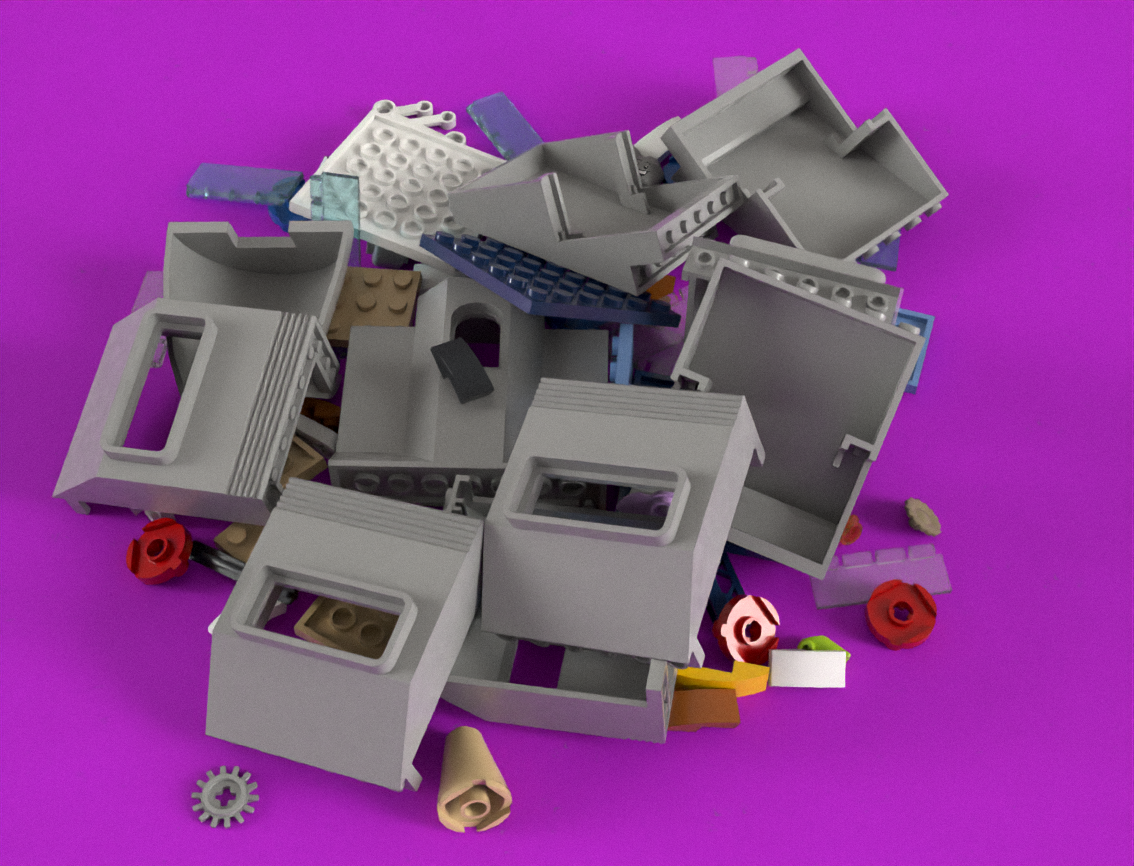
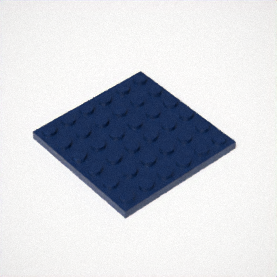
M436 231L435 235L422 234L420 240V247L528 314L679 327L682 316L671 310L669 303L651 299V293L644 291L639 296H635L488 237L486 241H480L479 238L467 234H462L461 238H455L452 234Z

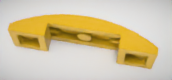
M734 660L732 673L704 667L701 669L694 667L678 669L674 691L735 689L736 697L752 695L766 690L770 667Z

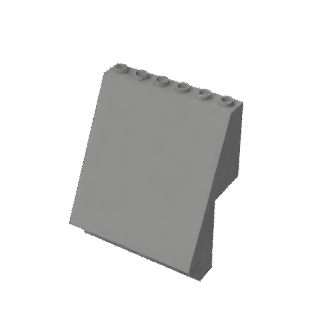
M800 48L674 123L660 138L680 165L678 171L671 177L674 182L738 174L744 203L722 219L738 235H746L857 263L856 259L861 256L864 260H867L880 250L877 245L881 242L887 246L901 236L898 231L903 227L906 231H909L922 222L919 218L922 214L925 213L927 217H930L942 208L939 202L949 195L887 108L883 109L872 120L869 118L857 128Z
M629 130L540 143L447 194L449 208L453 214L455 224L635 296L642 294L687 260L692 247L693 236L711 240L718 237L716 224L744 203L738 174L643 187Z
M730 255L728 260L720 257L670 377L675 382L673 389L745 396L766 456L762 467L749 466L727 541L823 580L872 462L876 461L926 338L919 335L921 331L919 328L910 324L900 322L897 327L884 322L886 316L877 311L866 308L865 312L861 313L851 309L852 302L839 296L831 295L830 300L816 295L818 289L806 283L798 281L796 286L782 281L784 276L773 270L764 268L763 272L760 273L750 269V262L740 257ZM632 487L629 494L641 492L652 495L659 490Z

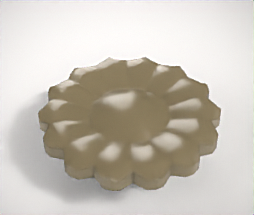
M912 497L904 502V509L910 518L908 520L909 525L914 530H920L926 535H932L933 537L941 533V524L938 521V517L926 503Z

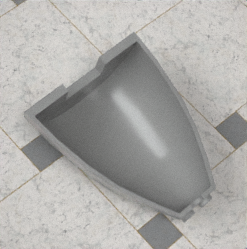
M351 220L289 221L288 233L290 237H238L229 221L168 222L163 267V298L275 310L283 313H295L297 315L299 313L309 316L314 315L327 336L345 281L354 237L353 224ZM166 336L170 363L180 397H182L200 340Z

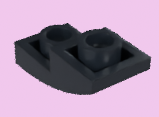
M462 338L431 347L430 351L443 379H450L461 404L490 395L495 390L479 359Z

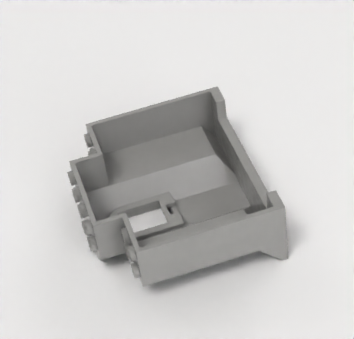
M447 277L419 296L415 327L351 326L336 452L328 461L332 486L420 506H444L447 489L453 488L456 474L470 476L474 496L494 498L528 409L532 406L536 389L539 388V383H541V377L608 383V330L545 329V316L524 312L470 277ZM458 338H462L466 343L500 344L499 367H483L495 390L490 395L461 404L450 379H443L430 351L431 347ZM546 477L536 503L606 511L607 484Z

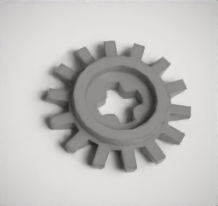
M220 766V774L217 776L211 770L206 772L210 779L207 783L201 780L197 781L196 784L203 789L202 793L192 792L191 798L201 801V803L192 806L194 812L205 810L198 818L201 822L213 817L210 826L211 828H216L220 820L224 819V826L228 829L231 824L230 817L234 816L241 824L244 822L240 814L241 811L253 814L254 808L247 805V803L259 801V795L249 794L258 785L257 782L246 784L251 777L248 771L242 777H239L240 767L234 766L232 773L229 774L226 772V766ZM224 789H230L231 795L236 796L235 800L228 801L227 806H221L220 800L215 799L216 795L223 794Z

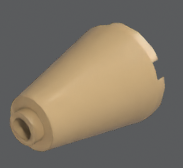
M460 726L451 731L445 739L437 801L439 821L446 828L456 832L465 833L464 827L475 826L477 832L486 831L499 825L509 816L512 795L481 733L475 728Z

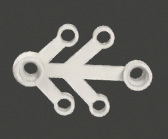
M380 100L373 106L372 110L466 145V137L461 132L452 131L444 135L428 128L440 125L444 130H451L456 126L455 113L444 111L441 114L433 115V105L429 101H420L417 104L396 107L395 103L390 100ZM417 114L418 118L409 119L404 116Z

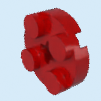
M160 518L148 523L141 529L145 533L137 541L133 538L129 544L126 554L127 567L136 578L146 585L161 584L174 576L180 577L189 568L188 559L193 547L192 535L188 529L182 524L177 523L174 519ZM162 546H164L162 552L159 555L155 556V554L160 552Z
M899 579L886 581L876 587L865 608L866 623L869 630L880 642L893 651H898L902 648H914L924 643L935 626V617L937 615L935 601L925 588L916 583L913 585L902 583L903 580ZM897 607L900 611L907 610L909 612L906 621L898 620L894 617V608Z
M740 594L724 606L719 619L713 624L712 633L718 639L721 652L730 662L734 663L735 660L761 665L769 660V649H776L778 646L779 637H775V625L780 626L779 616L774 606L767 599ZM751 623L752 626L749 629L751 636L749 638L745 635V628L747 624Z

